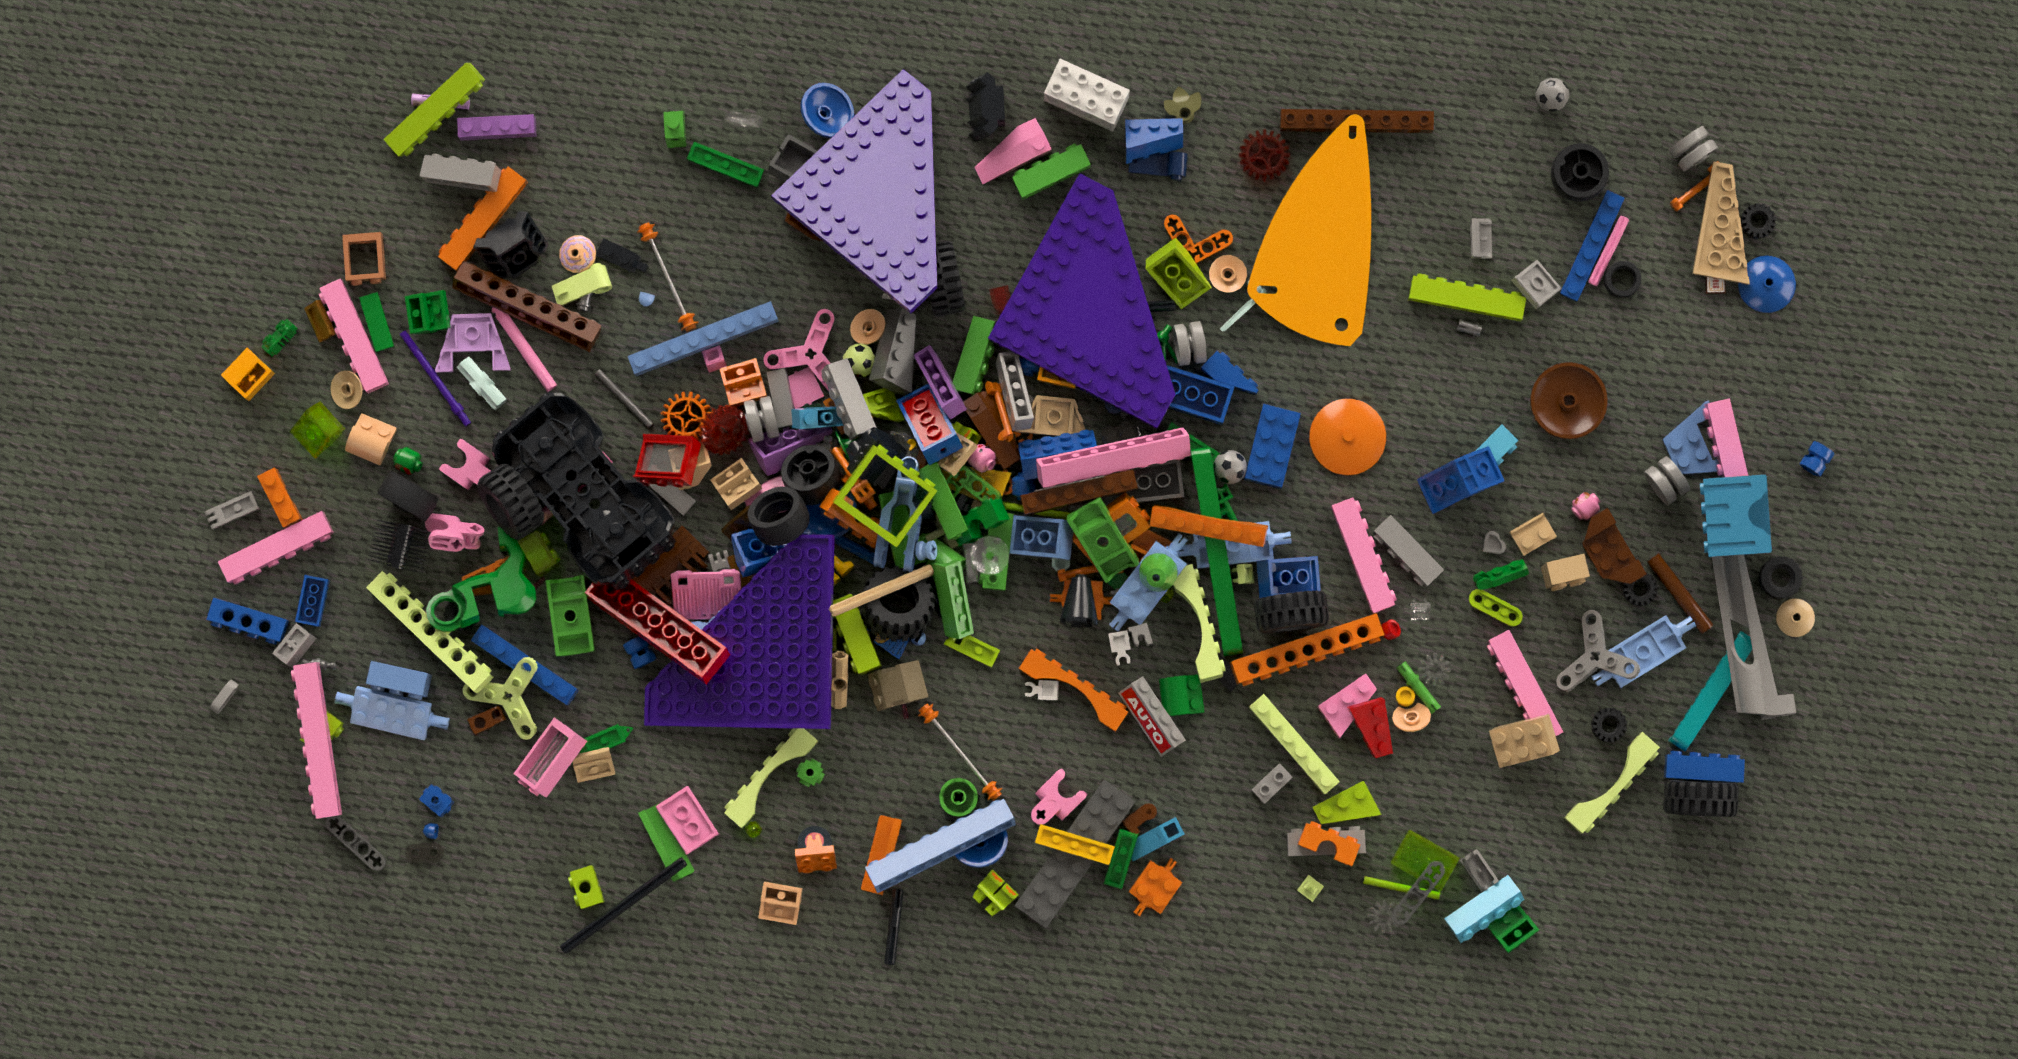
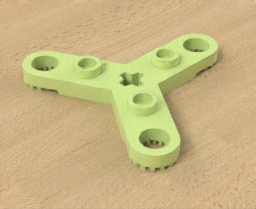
M525 657L521 659L505 684L489 682L478 694L474 695L471 694L469 686L467 684L464 685L463 694L467 699L503 705L520 738L528 740L536 734V724L533 722L531 714L521 697L538 668L533 658ZM524 663H528L531 666L530 672L525 671ZM507 693H508V694L511 693V694H512V697H511V698H510V697L507 698V697H506V694H507ZM523 725L530 728L531 732L529 734L523 732Z

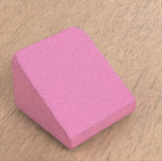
M720 345L702 351L709 373L727 367Z

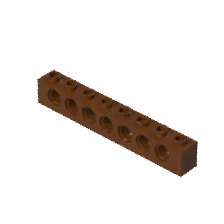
M1280 110V131L1334 132L1337 127L1353 114L1363 118L1365 133H1433L1434 111ZM1349 125V132H1356L1357 126Z
M463 261L454 276L453 289L588 352L591 351L600 335L602 325L596 321L589 320L577 312L564 308L560 304L546 300L543 296L531 293L526 288L516 286L509 280L501 279L491 272H486L474 264Z

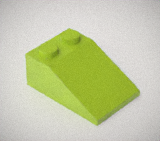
M1174 238L1146 258V270L1180 309H1183L1211 289V285L1189 252L1177 238Z

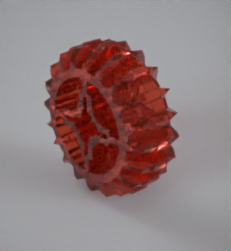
M1263 129V135H1260L1257 130L1255 131L1256 137L1249 134L1248 137L1251 141L1244 139L1243 143L1246 146H1240V150L1244 152L1239 153V157L1245 158L1240 161V165L1247 164L1243 171L1245 172L1250 169L1251 171L1248 174L1250 177L1253 173H1256L1255 180H1258L1260 175H1263V181H1266V175H1269L1270 180H1273V173L1279 177L1281 175L1279 169L1285 172L1286 168L1282 164L1289 165V161L1284 159L1290 157V153H1284L1289 150V146L1283 147L1282 145L1286 143V140L1282 139L1279 142L1278 140L1281 135L1277 134L1276 137H1273L1274 131L1272 130L1269 135H1266V129ZM1263 141H1270L1277 148H1267ZM1257 142L1258 153L1249 157L1250 148ZM1262 149L1266 154H1270V156L1268 155L1267 162L1266 159H1264V157L1259 156L1262 154ZM1280 154L1279 163L1272 168L1270 159ZM1251 162L1263 163L1266 170L1255 167Z
M727 404L724 407L718 405L717 410L711 407L712 413H706L707 418L701 419V422L704 424L699 426L701 432L698 434L701 437V443L713 454L718 453L722 456L725 452L727 455H730L731 450L736 452V447H742L741 442L747 441L745 435H748L749 431L747 430L748 426L745 415L737 407H731ZM720 427H723L727 431V433H725Z

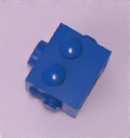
M431 784L429 788L422 792L423 795L419 800L438 816L443 817L444 814L450 812L454 801L451 800L449 795L444 794L438 786Z

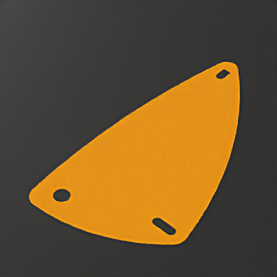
M1357 114L1350 115L1335 129L1309 159L1292 183L1264 236L1247 288L1249 296L1265 312L1288 328L1319 341L1344 346H1351L1362 334L1371 252V191L1368 149L1364 120ZM1349 125L1357 126L1354 139L1349 138ZM1260 285L1275 286L1277 293H1258L1257 287ZM1344 318L1347 320L1348 327L1345 331H1338L1336 329L1335 322L1337 319Z

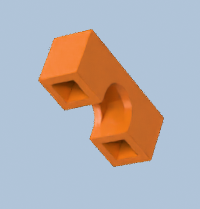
M272 468L257 476L285 529L303 520L286 490V485L278 469Z
M1313 821L1310 824L1305 823L1297 844L1298 846L1316 852L1322 841H1330L1336 848L1333 860L1353 866L1361 845L1357 843L1358 839L1348 835L1346 838L1339 836L1340 832L1330 828L1328 831L1321 829L1322 825Z

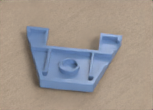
M1709 400L1704 402L1662 439L1670 459L1682 474L1717 472L1716 465L1719 464L1718 459L1712 460L1697 425L1705 421L1703 409L1705 408L1704 404H1708Z

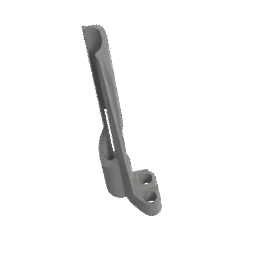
M1744 554L1713 556V568L1737 712L1758 714L1761 720L1797 714L1794 694H1777ZM1731 620L1749 628L1754 662L1751 665L1744 663L1736 653Z

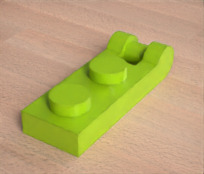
M970 635L962 638L963 640L960 645L955 643V638L949 637L948 640H945L944 645L991 668L1000 652L999 649Z

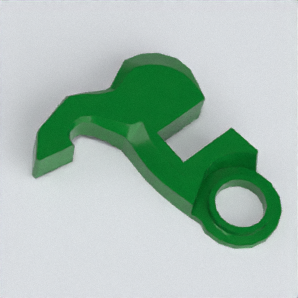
M498 527L500 552H508V559L494 572L468 578L453 585L450 591L435 595L429 601L426 608L427 619L432 627L438 631L452 632L458 628L462 629L479 622V613L472 590L488 585L491 586L497 612L501 617H504V613L515 615L526 613L534 606L536 601L535 587L523 575L526 553L517 539L511 538L502 528ZM450 601L456 604L459 609L457 616L453 620L446 622L436 618L434 610L439 603Z

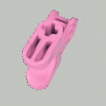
M459 439L457 446L465 452L466 463L461 468H452L447 464H442L439 469L469 490L473 483L477 484L482 476L491 471L485 467L490 458L463 439Z
M434 513L425 521L427 531L432 532L429 535L428 542L433 549L458 552L463 548H480L481 542L479 538L484 534L485 529L479 524L464 523L456 516Z
M1059 769L1035 793L1041 801L1034 807L1031 813L1034 823L1043 825L1054 815L1063 821L1086 798L1087 793L1085 791H1079L1071 798H1064L1058 793V784L1065 776L1063 769ZM1039 810L1041 812L1044 810L1046 812L1044 814L1046 818L1044 820L1042 818L1038 820L1036 818V811Z

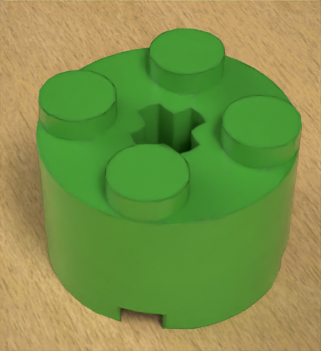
M954 778L942 786L939 800L946 813L954 817H964L976 808L978 793L970 781L963 778ZM955 793L964 794L962 802L954 801Z

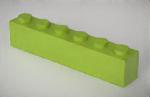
M465 63L383 140L398 157L409 156L415 150L413 147L417 143H423L428 138L427 134L431 130H437L442 125L441 121L445 117H451L456 112L455 108L459 104L461 106L470 99L468 96L473 91L476 93L483 87L484 77L471 63Z
M1417 274V276L1412 277L1408 297L1409 301L1520 322L1523 319L1526 297L1522 296L1520 292L1512 291L1511 294L1503 293V289L1492 288V290H1487L1485 286L1474 284L1471 287L1466 286L1465 282L1455 281V283L1447 282V279L1436 277V280L1429 279L1428 275Z

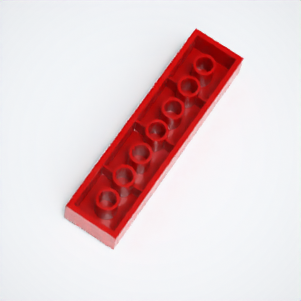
M633 580L629 581L630 584L626 588L619 589L618 591L612 585L597 586L592 583L584 592L589 601L706 685L730 656L725 646Z

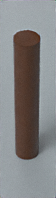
M1658 553L1647 561L1648 565L1686 615L1693 619L1692 622H1695L1699 632L1703 634L1710 629L1713 623L1662 556Z

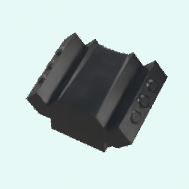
M988 72L974 78L966 86L972 92L966 99L969 102L970 120L967 123L974 128L969 136L976 142L992 135L998 127H1005L1003 86H996L995 78Z
M518 211L515 218H507L496 229L487 231L485 238H477L473 247L491 273L501 279H505L508 276L515 279L541 262L540 255L546 252L549 244L529 213Z
M873 427L865 431L858 440L853 441L846 448L850 460L846 469L852 474L873 445L878 447L880 444L888 450L887 455L891 458L897 456L901 460L906 457L908 451L900 443L896 442L894 436ZM876 454L859 478L861 480L866 479L874 484L875 487L878 484L884 489L898 469Z

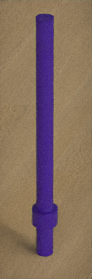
M405 330L400 333L404 342L451 406L450 410L453 414L458 416L465 427L470 425L471 421L464 413L462 405L456 402Z

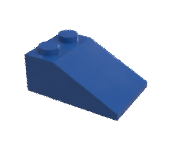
M1318 556L1256 561L1260 598L1301 591H1321Z

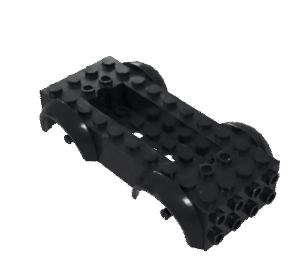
M552 391L549 394L545 393L540 397L537 404L529 406L520 418L513 419L509 424L510 426L505 430L499 431L492 440V454L497 465L508 464L510 467H513L525 479L537 499L540 498L566 529L563 540L567 550L578 567L595 585H612L617 591L619 589L622 590L630 584L629 581L632 578L640 576L645 571L644 568L649 564L653 565L656 563L662 553L669 552L675 546L674 544L677 541L671 535L675 519L670 510L646 485L636 479L625 480L600 450L604 439L601 428L590 414L569 396L563 393H552ZM571 470L577 473V477L573 481H569L566 478L567 472ZM581 485H587L588 487L587 492L584 494L578 493V488ZM591 500H600V507L598 509L590 508Z

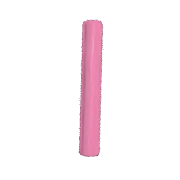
M1624 216L1619 217L1588 281L1591 285L1598 286L1629 222L1628 218Z

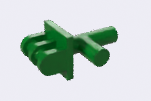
M1223 484L1224 487L1217 488V494L1220 496L1218 498L1219 504L1222 505V508H1220L1221 516L1226 514L1229 520L1238 521L1228 502L1233 495L1227 484Z

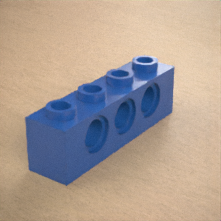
M216 598L212 600L206 619L211 621L210 625L222 628V625L230 627L229 631L238 634L242 630L248 632L247 636L255 639L262 636L266 638L265 642L275 645L277 641L282 642L289 623V620ZM231 611L234 617L231 621L227 622L225 614ZM246 617L252 619L249 627H244L243 620ZM268 622L270 630L263 633L261 626L263 623Z

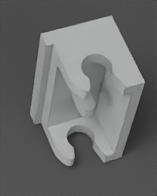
M1471 219V259H1492V220Z
M296 623L272 654L293 668L316 640V637Z
M1147 623L1128 628V633H1131L1136 647L1139 646V641H1143V638L1146 646L1153 644Z
M1477 849L1460 860L1481 892L1499 881Z

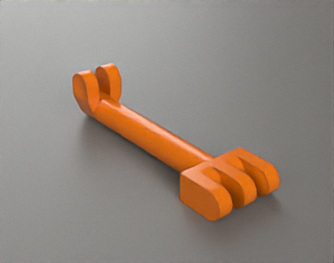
M1712 165L1707 169L1710 172V174ZM1710 174L1679 199L1677 197L1670 202L1671 207L1675 211L1680 210L1683 204L1708 186Z
M987 381L985 383L987 395L994 396L1004 428L999 433L998 440L1010 442L1014 435L1002 398L1003 394L1000 383Z
M834 447L832 455L850 478L852 474L846 469L849 463L845 458V453L841 448ZM859 478L854 484L855 487L850 489L857 501L861 500L858 493L861 492L864 497L867 496L865 488L869 492L874 491L866 479L861 482Z
M1094 565L1065 571V569L1057 570L1059 582L1075 577V574L1086 575L1099 572Z

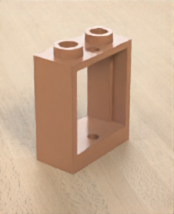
M381 232L343 235L345 280L351 283L352 286L362 285L364 281H370V284H380L381 280H386L383 234ZM377 243L379 273L352 275L350 245Z

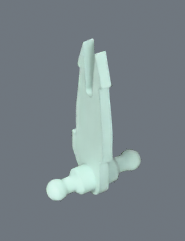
M1261 286L1257 287L1258 293L1267 292L1265 288L1262 289ZM1251 298L1220 330L1222 332L1227 330L1256 302Z

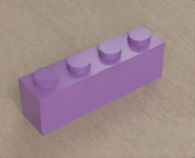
M534 114L457 118L458 138L460 140L536 137V118Z
M929 345L914 354L941 408L948 417L952 419L967 410L933 348Z

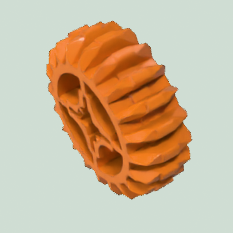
M682 392V398L680 399L675 394L676 401L673 402L669 398L668 401L671 405L664 404L663 406L668 410L667 412H661V415L667 416V418L661 419V422L668 423L663 429H671L667 435L675 433V435L694 436L699 441L697 435L700 433L705 437L706 434L702 430L709 431L710 427L706 423L712 424L713 422L711 419H707V417L713 415L712 412H706L711 408L710 405L703 406L706 403V399H702L699 402L700 395L697 394L693 398V392H689L688 397H686L685 392ZM686 402L683 411L673 412L676 406ZM692 403L700 407L702 417L692 413ZM689 412L692 418L691 420L688 419L685 425V420L681 416ZM671 418L682 422L681 432L673 427ZM701 423L696 430L687 433L690 424Z

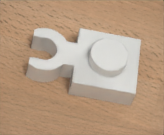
M1128 631L1109 633L1111 652H1117L1118 654L1116 657L1117 666L1120 665L1119 659L1121 657H1125L1127 664H1130V657L1126 654V650H1131Z
M1039 680L1038 685L1033 682L1025 683L1026 686H1031L1033 689L1031 693H1025V696L1031 697L1038 694V699L1058 700L1059 681Z

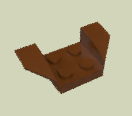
M1606 508L1591 517L1582 546L1602 579L1631 584L1647 575L1640 561L1636 560L1615 525L1617 522L1610 510Z

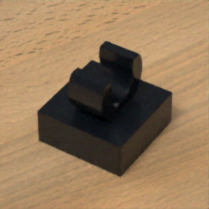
M959 493L955 498L956 504L960 511L968 513L972 508L965 503L968 497Z

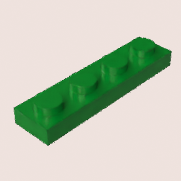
M693 142L687 160L756 188H758L765 171L762 168Z

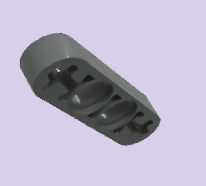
M340 816L327 818L326 828L366 865L375 871L385 868L386 858ZM338 819V825L341 828L345 825L347 828L343 829L340 835H338L337 832L340 830L336 827H330L332 825L331 820ZM347 831H351L354 834V839L351 842L344 840V834ZM361 844L368 846L369 850L365 855H361L358 852V847ZM372 850L375 852L372 856L376 859H382L380 861L381 866L374 867V861L371 858L368 861L365 859L370 856Z
M1432 861L1393 909L1392 919L1396 924H1405L1445 873V867L1442 862ZM1439 865L1441 873L1434 874L1433 879L1436 880L1433 882L1425 874L1428 873L1430 876L1433 871L1431 867ZM1421 880H1427L1430 883V887L1427 890L1419 888ZM1409 895H1415L1418 898L1416 905H1409L1407 903ZM1402 903H1404V905L1412 911L1409 912L1408 910H1406L1404 913L1405 919L1400 918L1399 920H1397L1396 912H1401L1404 909V907L1401 906Z

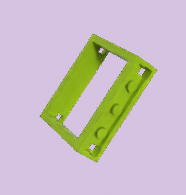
M880 444L878 447L873 445L833 502L897 547L936 494L937 490L934 488L936 484L927 478L925 481L919 478L920 473L912 467L909 470L903 466L904 461L897 456L891 458L887 455L888 450ZM876 454L928 491L897 536L891 534L844 500Z

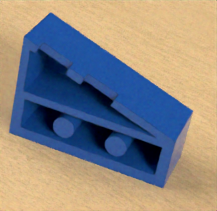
M1183 118L1125 120L1126 164L1131 163L1136 158L1143 157L1145 159L1154 153L1160 152V154L1183 148Z

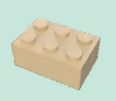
M1584 554L1546 562L1541 566L1546 589L1551 588V591L1561 590L1567 584H1570V587L1582 585L1586 582L1585 579L1590 576Z
M1549 714L1498 726L1489 731L1499 768L1550 756L1560 751Z

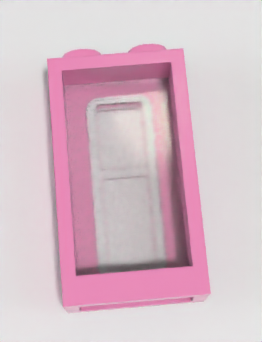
M553 718L514 772V775L520 778L518 782L526 788L530 786L528 789L536 796L541 794L547 798L587 741L565 724Z

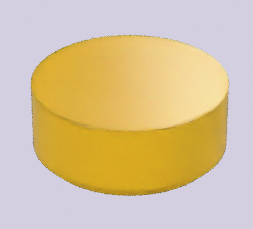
M1410 687L1398 689L1396 693L1397 703L1403 707L1412 705L1415 701L1413 689Z

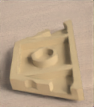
M1037 395L1031 403L1034 416L1031 428L1015 432L1060 436L1063 433L1073 434L1086 429L1075 399Z

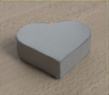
M1490 531L1485 535L1482 552L1502 554L1505 551L1506 544L1503 540H1500L1497 532Z

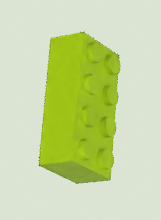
M849 594L833 601V605L853 597V595ZM856 607L835 617L833 616V619L838 621L836 629L839 636H844L846 641L843 643L844 649L853 658L850 661L853 671L863 675L881 668L882 665L864 621L861 618L859 608Z

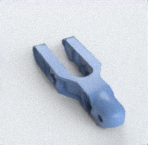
M906 456L902 459L905 468L909 470L912 467L919 472L918 460L911 456ZM899 470L893 499L881 510L879 523L880 526L890 533L896 507L899 505L909 506V518L916 510L912 500L913 496L916 495L918 484ZM921 514L907 533L908 540L906 551L904 550L903 553L905 559L904 569L902 570L905 572H912L914 569L915 548L919 539L922 520ZM877 535L873 565L874 567L884 568L889 542L880 535Z

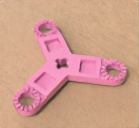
M828 309L818 311L803 346L768 351L763 359L765 366L768 369L776 370L808 365L829 391L827 384L822 379L821 370L827 364H830L822 351L834 323L833 313ZM828 314L831 318L830 322L822 324L819 320L820 315ZM808 349H812L813 352L817 353L813 356L814 359L812 360L805 356V353H808ZM770 355H776L779 358L776 365L768 363L767 360Z

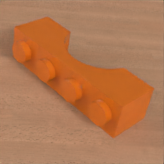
M832 488L819 506L825 511L824 515L831 520L836 518L839 520L838 525L846 530L849 527L853 530L851 534L859 539L865 538V543L875 549L878 534L862 522H857L852 515L836 505L833 500L839 491ZM845 496L844 500L853 506L854 501ZM875 517L870 518L877 524L880 523L879 519Z

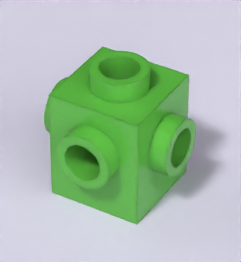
M813 758L811 761L806 759L805 763L801 761L796 770L798 772L797 777L801 778L799 782L807 787H810V785L815 786L816 783L820 784L825 776L822 773L824 771L821 768L822 763ZM808 769H812L814 771V774L812 776H808L806 774Z

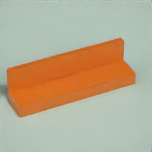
M880 815L867 866L870 862L874 860L879 861L885 858L888 853L895 851L902 820ZM865 870L861 889L883 895L884 890L879 893L876 892Z

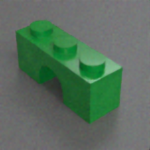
M988 498L982 501L980 507H974L968 511V515L962 516L968 530L961 533L962 537L956 539L958 547L970 546L983 537L980 531L981 522L985 529H993L1010 520L1001 499L993 500Z

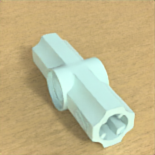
M470 357L464 359L457 366L459 371L470 382L469 384L480 396L482 395L494 410L500 408L507 401L504 395L496 388L495 383L484 371L482 372Z

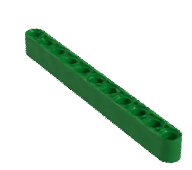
M1210 447L1191 450L1200 513L1204 516L1221 519ZM1204 536L1223 655L1226 657L1243 654L1226 543L1222 539Z

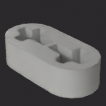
M231 679L212 702L209 709L219 714L237 691L239 684Z

